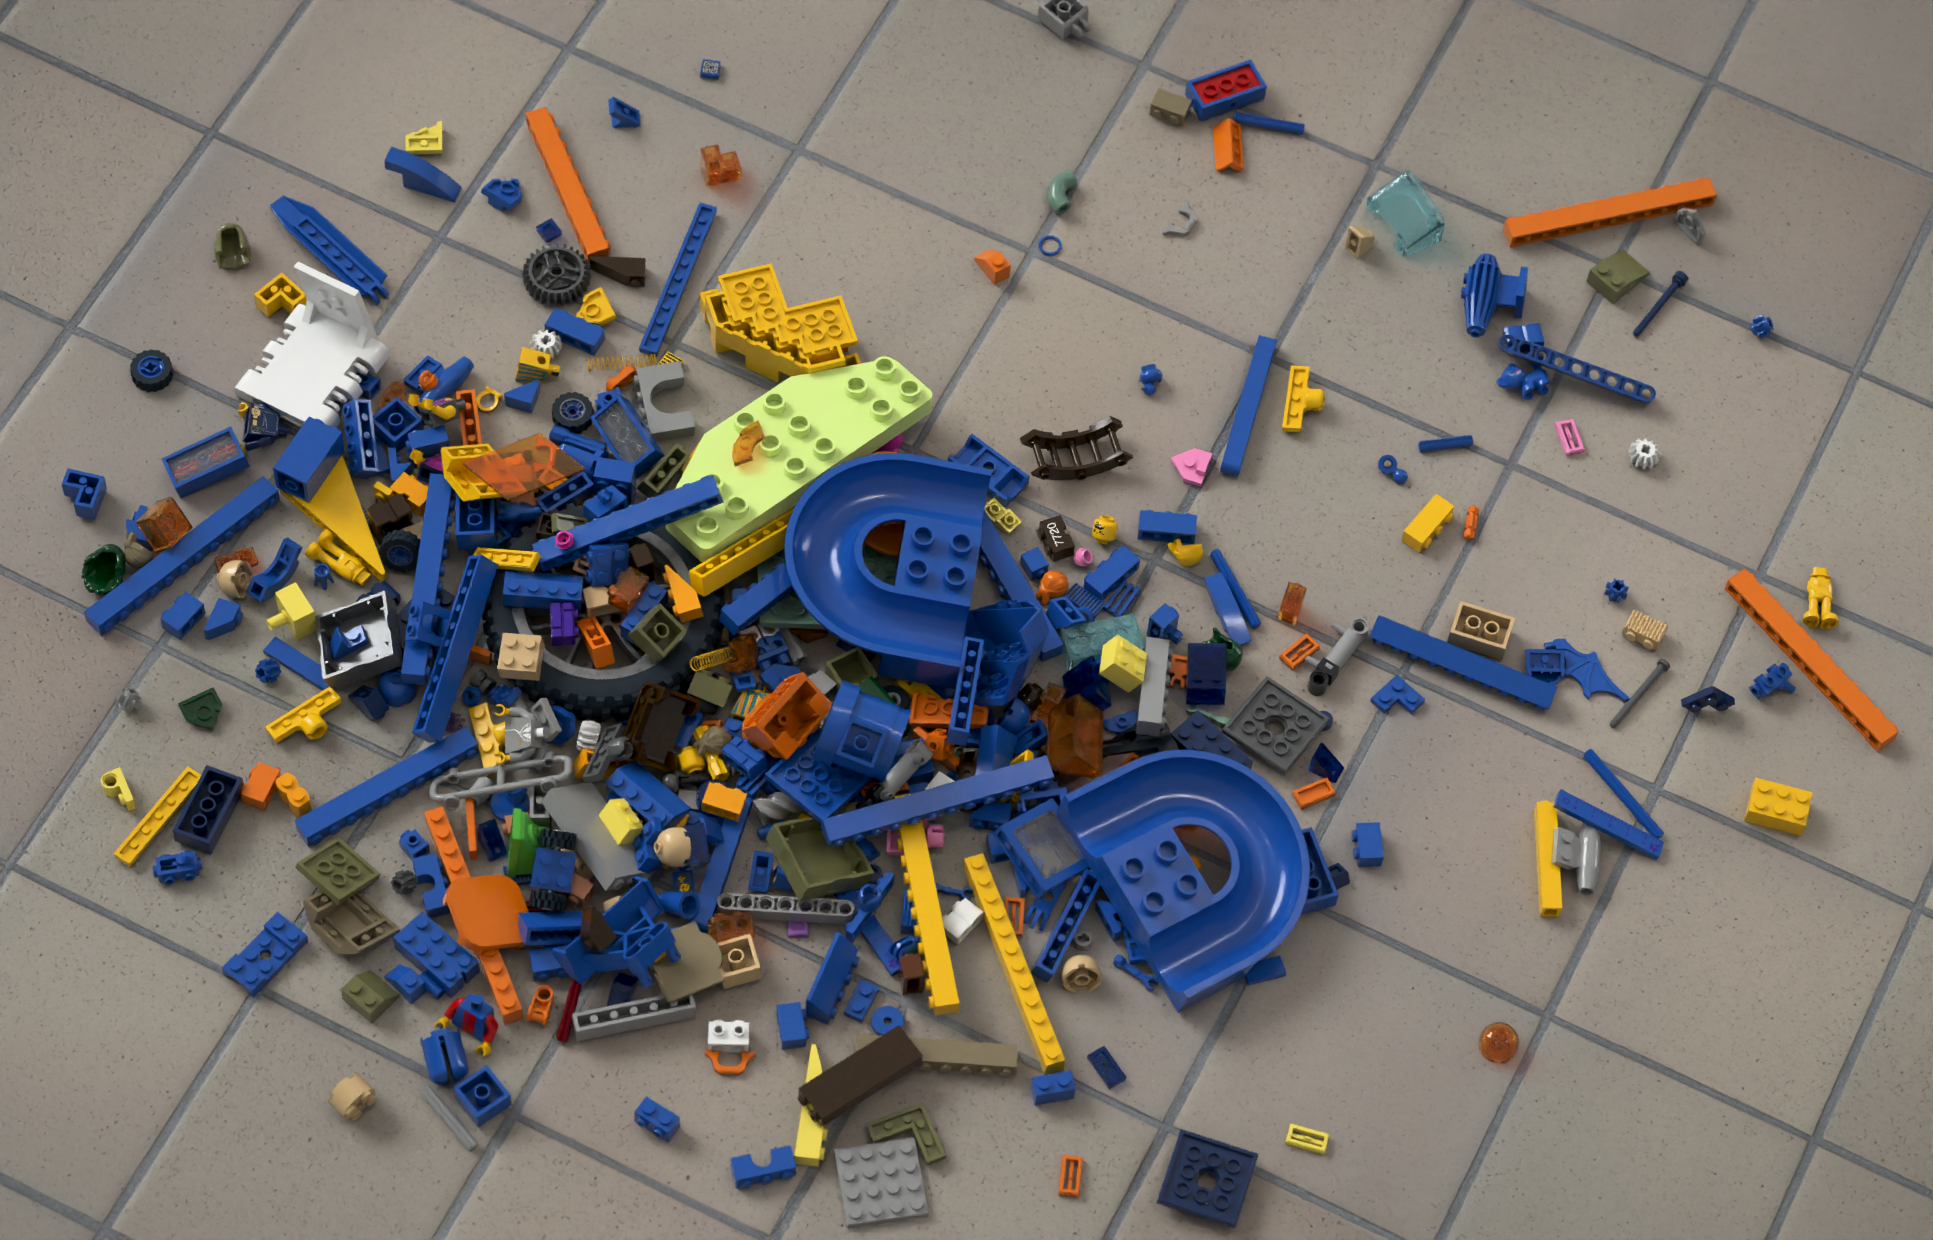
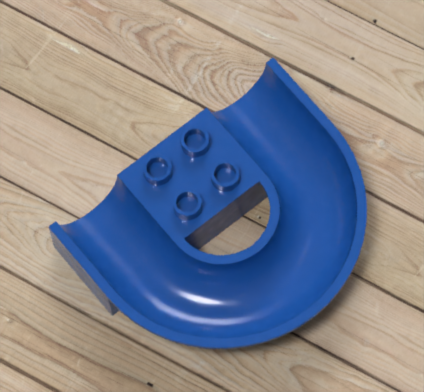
M872 454L855 458L832 468L812 483L795 505L787 526L784 545L786 568L792 587L805 609L826 630L853 646L881 654L878 675L950 689L955 688L961 666V649L971 604L983 529L981 528L992 469L912 454ZM887 522H904L894 584L889 585L877 579L868 570L862 556V545L866 536L877 526Z
M1170 750L1150 754L1066 794L1056 811L1177 1013L1245 978L1256 962L1269 955L1289 935L1303 910L1309 887L1310 865L1306 841L1299 822L1284 798L1272 785L1248 767L1232 759L1196 750ZM1185 825L1202 827L1214 833L1224 843L1231 859V872L1226 885L1218 893L1212 894L1173 830L1174 828Z

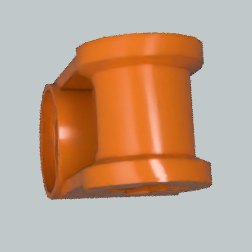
M542 985L537 988L526 1015L527 1022L534 1021L541 1023L544 1027L547 1026L554 1004V994L551 987ZM542 995L550 996L546 1000L540 999Z

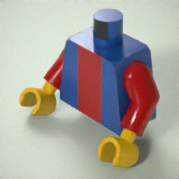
M469 994L466 998L462 997L453 1001L444 1013L445 1017L439 1019L434 1027L436 1028L442 1023L444 1028H448L450 1026L449 1020H452L451 1023L480 1041H484L482 1045L476 1047V1054L481 1053L483 1049L484 1054L482 1057L491 1053L489 1044L493 1042L498 1030V1024L494 1017V1008L484 1002L483 997L478 994Z

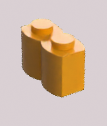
M286 772L276 779L279 797L282 801L289 804V808L295 816L299 818L312 811L309 794L304 788L298 786V781L292 774Z

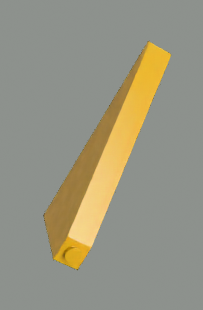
M343 455L310 503L279 489L283 496L323 531L325 529L332 531L334 535L333 540L350 555L362 561L363 566L380 582L386 581L385 570Z

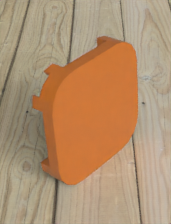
M496 874L460 878L454 880L449 885L443 898V905H448L459 933L457 941L460 946L463 944L468 949L474 951L473 954L481 955L485 950L515 947L517 951L525 946L519 933L518 915L519 913L529 911L521 890L515 881L505 875Z

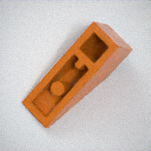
M595 616L576 621L595 667H607L615 663L611 642Z

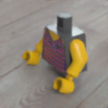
M409 394L408 402L412 406H418L423 424L433 428L459 418V411L466 409V403L463 398L454 400L445 397L436 401L422 398V402H419L420 396L416 394Z

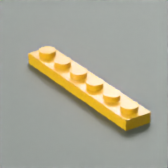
M187 766L114 852V857L131 867L188 800L201 774Z

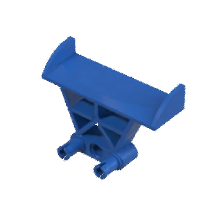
M634 876L632 880L635 886L602 915L617 936L602 952L591 953L587 951L583 946L584 942L581 940L580 935L565 949L553 948L551 950L558 963L576 982L582 985L595 972L629 968L631 973L637 976L641 986L648 988L651 986L650 983H654V980L651 978L647 968L665 952L671 963L681 959L682 956L675 946V937L666 922H659L654 925L652 922L665 909L648 879Z

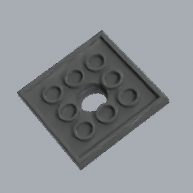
M1266 676L1224 726L1222 733L1285 775L1327 725L1330 718ZM1271 722L1280 723L1284 728V733L1272 735L1270 731L1266 730V725Z

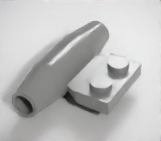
M540 698L531 708V711L523 699H516L509 708L526 709L535 715L536 720L542 721V727H548L550 731L549 737L542 739V748L536 750L529 759L544 758V753L549 751L547 742L552 741L562 731L547 698ZM545 766L536 767L539 773L547 772L553 768Z
M1582 823L1578 838L1575 832L1557 827L1554 829L1552 864L1567 870L1576 868L1579 893L1582 895L1594 894L1600 872L1601 840L1599 830Z

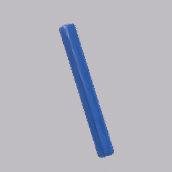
M1219 549L1211 551L1210 557L1218 571L1222 572L1251 628L1259 627L1261 621Z

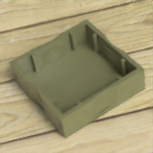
M839 810L834 816L842 814L841 810ZM814 817L773 824L766 836V840L799 902L862 888L869 883L874 875V871L856 842L850 840L840 847H828L821 823Z

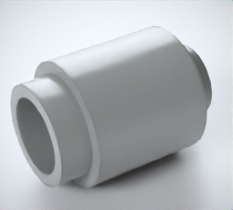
M479 777L469 790L493 786V782L487 777ZM491 794L471 797L474 801V806L479 807L480 804H484Z

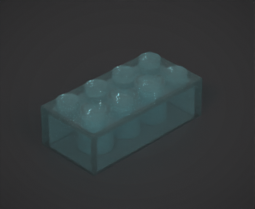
M1135 614L1060 628L1059 637L1064 644L1063 655L1068 672L1080 670L1099 660L1102 655L1103 645L1116 635L1123 637L1144 651V643Z

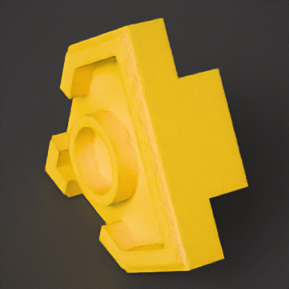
M602 287L584 296L581 309L576 317H581L586 322L599 326L617 319Z

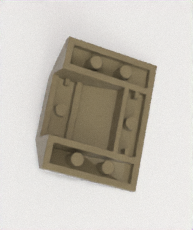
M322 891L303 901L311 930L337 954H358L398 933L400 930L360 892H357L339 905Z

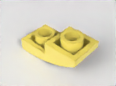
M995 498L984 507L992 523L1007 534L1011 533L1022 523L1010 509L1006 510Z

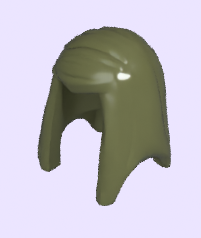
M227 223L222 225L217 232L214 249L219 268L226 270L230 268L232 270L244 268L245 264L249 265L251 260V249L247 236L237 224Z

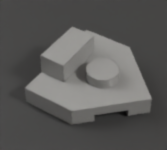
M1687 208L1678 210L1674 222L1697 246L1703 243L1706 232L1698 210Z

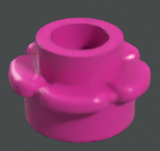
M561 531L556 535L555 544L560 549L565 550L573 545L574 540L571 533Z

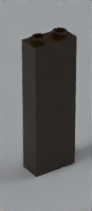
M898 1025L799 1087L798 1101L810 1111L809 1115L813 1122H818L822 1127L921 1065L923 1056L901 1026Z

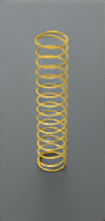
M588 357V368H589V371H591V370H592V359H591V369H590L589 357Z
M734 645L693 657L690 660V667L694 671H699L735 660L729 655V651ZM724 650H725V652L727 651V654H728L729 659L727 658L726 653H725L726 660L724 659V655H723ZM714 652L718 653L720 658V661L719 659H717L718 662H716V659L714 657L715 663H713L712 655ZM706 657H707V658H708L709 665H708V666L706 665V666L704 667V666H702V662H703V664H704L703 658H705V662H706V664H707V660H706ZM694 658H697V661L699 658L702 659L700 669L696 668L697 670L692 667V660Z

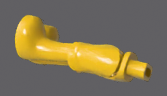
M325 529L318 538V544L313 542L308 546L305 556L330 566L331 571L336 572L344 579L364 586L372 575L366 571L367 568L363 566L362 561L339 548L333 542L334 535L332 531ZM323 549L339 558L338 561L325 553Z
M1814 567L1810 580L1807 582L1809 609L1803 615V623L1810 628H1816L1820 623L1821 629H1831L1839 624V618L1836 614L1831 613L1833 597L1830 575H1828V569ZM1818 603H1822L1821 620L1818 614Z

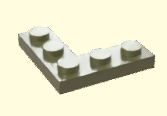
M923 1103L866 1123L867 1131L873 1143L912 1131L926 1165L946 1159V1154Z

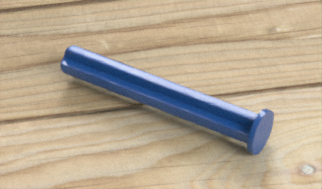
M1235 110L1233 120L1237 123L1303 134L1305 127L1302 123L1240 113Z

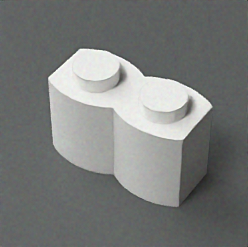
M966 898L961 902L957 901L952 907V912L942 917L946 937L955 944H960L970 931L980 923L984 912Z

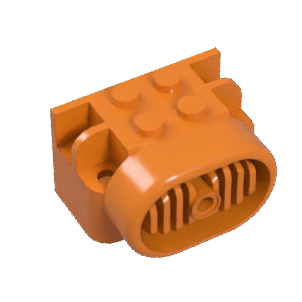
M804 672L792 675L782 681L772 693L764 696L745 717L741 728L743 740L745 738L748 739L753 748L756 750L761 749L766 755L769 753L774 758L783 757L787 760L798 747L800 748L807 742L806 737L819 728L818 724L830 711L832 703Z

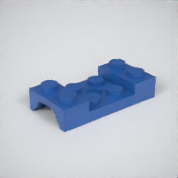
M974 434L969 436L964 447L956 455H950L947 460L982 468L991 466L993 470L988 492L991 493L990 498H995L1004 508L1029 484V475Z
M276 912L264 924V930L239 955L235 954L222 967L223 974L226 977L234 978L244 986L251 997H254L308 943L307 934L279 912ZM267 952L271 954V957L268 960H262L260 958L261 954Z

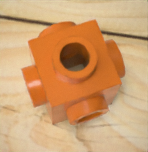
M935 729V731L927 734L925 745L933 753L931 758L943 761L951 757L954 744L946 743L947 730Z

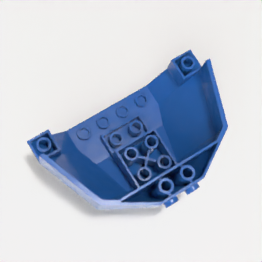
M1020 599L1009 602L1000 600L995 604L969 610L964 638L966 636L984 640L974 705H1005L1017 696L1036 664L1049 629L1042 609L1032 602L1020 601ZM927 684L942 699L954 698L955 688L950 689Z

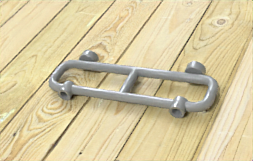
M547 751L544 753V758L462 772H459L457 768H450L448 774L438 776L432 780L429 795L435 802H444L446 809L456 810L459 807L460 799L536 786H540L541 791L547 794L551 788H556L557 783L565 781L571 776L572 760L568 756L555 755L554 752ZM556 763L565 764L564 772L559 775L505 784V772L539 766L551 768ZM497 774V785L441 795L437 794L438 785L441 783L449 782L450 784H456L462 779Z

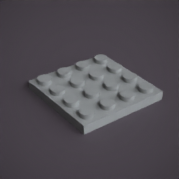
M915 1138L834 1149L847 1228L928 1216Z

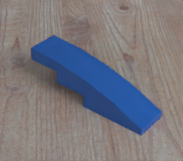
M1222 572L1203 578L1215 613L1219 615L1223 629L1227 631L1229 638L1239 645L1251 642L1252 640L1245 621Z

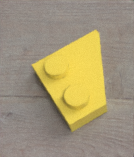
M442 121L436 122V126L429 129L425 127L418 132L406 135V152L413 155L443 154Z

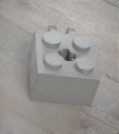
M1046 0L1039 5L1038 19L1062 39H1065L1071 33L1081 38L1084 34L1081 29L1086 32L1091 30V25L1087 22L1089 8L1081 0Z

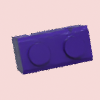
M573 602L551 603L552 645H575V638H579V628L574 626V621H578V609H574Z

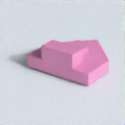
M1194 448L1171 457V462L1178 470L1183 482L1201 487L1212 458V453Z

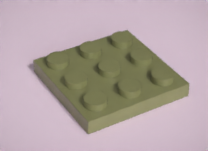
M339 837L297 862L295 867L337 905L378 880L380 873Z

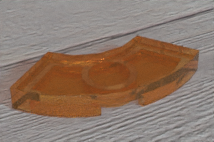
M759 421L751 423L739 433L740 435L732 449L735 467L752 461L754 447L765 439Z

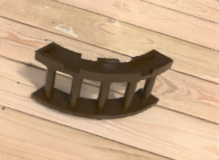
M1109 416L1098 423L1090 425L1089 430L1078 432V430L1062 432L1058 436L1053 435L1052 432L1031 430L1020 438L1022 445L1033 448L1039 467L1032 471L1031 475L1042 480H1083L1089 476L1126 465L1129 460L1133 459V455L1121 450L1116 435L1117 430L1123 427L1121 420ZM1109 435L1115 454L1102 459L1097 441ZM1088 443L1090 444L1095 462L1082 465L1076 446ZM1041 449H1047L1050 452L1053 465L1045 463ZM1056 449H1069L1074 466L1062 467Z

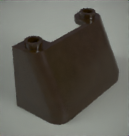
M649 681L643 683L623 734L624 737L628 738L624 743L630 742L633 746V755L630 759L674 774L679 761L677 754L672 751L685 716L692 717L698 712L701 700Z

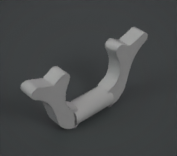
M1187 201L1179 209V214L1187 215L1190 220L1183 228H1176L1171 223H1168V228L1163 230L1164 236L1168 234L1185 236L1189 234L1190 230L1197 223V216L1189 209Z

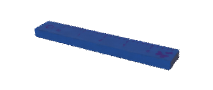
M1562 789L1558 792L1553 806L1557 810L1655 860L1660 857L1664 841Z
M856 889L834 894L837 899L851 901L856 913L860 906ZM873 914L862 929L861 934L892 977L899 973L900 960L888 951V947L893 941Z

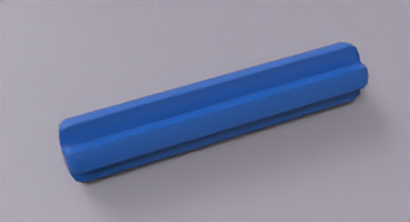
M1472 435L1424 440L1419 441L1418 448L1420 452L1472 446L1473 437Z

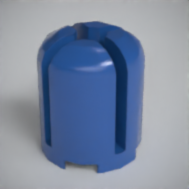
M569 438L561 443L556 452L555 469L560 474L570 478L583 470L593 483L597 458L608 459V452L574 438Z
M449 1028L432 1031L431 1036L424 1040L421 1037V1047L429 1077L433 1083L439 1085L449 1084L441 1047H445L453 1082L461 1081L468 1074L469 1067L461 1033L458 1028L457 1032H449Z

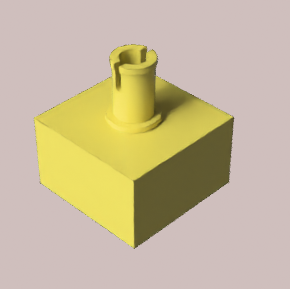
M296 582L275 592L279 614L266 619V623L271 631L286 623L296 640L317 631L315 612Z

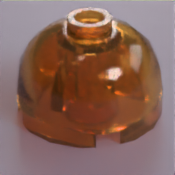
M1495 1022L1488 1025L1482 1031L1479 1038V1050L1483 1057L1490 1062L1506 1063L1517 1054L1519 1037L1515 1029L1509 1024Z

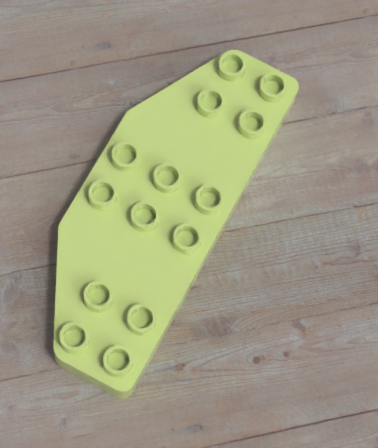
M886 356L879 357L872 362L789 377L703 435L675 489L682 487L686 483L698 481L702 477L713 475L724 503L665 525L667 531L699 561L704 562L795 506L809 486L832 468L844 462L873 453L930 414L932 411L931 390L898 361Z

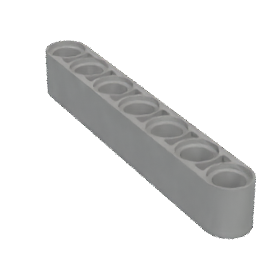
M723 893L717 899L718 911L721 916L726 918L791 920L792 922L805 921L809 923L847 925L849 921H853L855 918L854 905L849 900L814 898L799 902L797 897ZM726 903L731 904L729 907H723ZM744 905H750L749 908H743ZM764 906H770L769 909H762ZM784 907H790L787 911L782 910ZM809 908L810 911L803 912L802 909ZM824 909L830 910V912L823 913L821 911ZM845 910L850 911L848 914H842L841 912Z

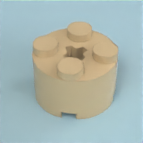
M357 1072L352 1073L354 1075L352 1078L347 1076L342 1079L331 1091L333 1094L332 1099L328 1097V1102L346 1120H357L362 1115L361 1111L367 1106L369 1107L374 1104L377 1099L375 1090Z

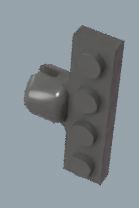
M621 723L604 728L582 777L585 783L602 780L612 761L627 760L633 755L632 744L630 742L624 743L628 738L622 737L625 728Z

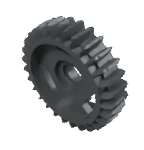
M558 243L556 247H552L551 244H549V248L542 246V251L536 249V254L531 253L530 258L526 259V264L523 266V283L526 291H529L530 296L534 295L535 301L540 299L541 304L546 301L548 306L550 303H554L555 307L558 303H561L562 306H564L565 302L571 304L572 299L577 301L578 296L583 297V292H587V286L590 285L591 273L588 260L584 259V254L579 255L578 249L573 251L572 246L567 249L566 244L563 247H559ZM565 261H567V262L573 264L576 268L573 269V268H572L570 265H568ZM543 265L539 277L535 278L534 273L536 269ZM558 269L562 273L560 275H553L551 272Z

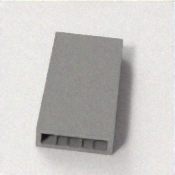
M592 782L551 788L541 803L562 831L577 834L576 851L606 891L633 887L635 885L632 880L634 876L642 877L649 881L652 879L651 876L655 871L646 873L638 870L633 843L618 845L598 816L607 802Z

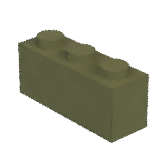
M676 443L637 489L647 498L655 497L690 457V454Z

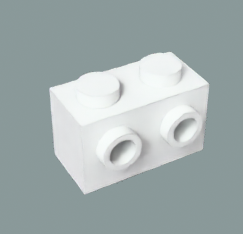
M714 1020L709 1022L708 1050L712 1052L719 1050L726 1053H740L741 1051L748 1053L749 1022L742 1020L734 1022Z

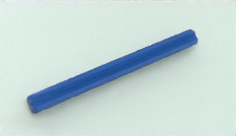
M1593 749L1586 751L1584 758L1652 836L1658 839L1661 838L1664 834L1662 829Z

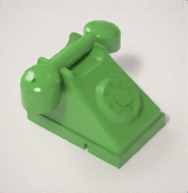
M513 808L508 844L507 877L515 878L516 875L532 874L536 847L551 849L550 846L539 845L541 829L549 828L547 826H537L525 812L517 808Z

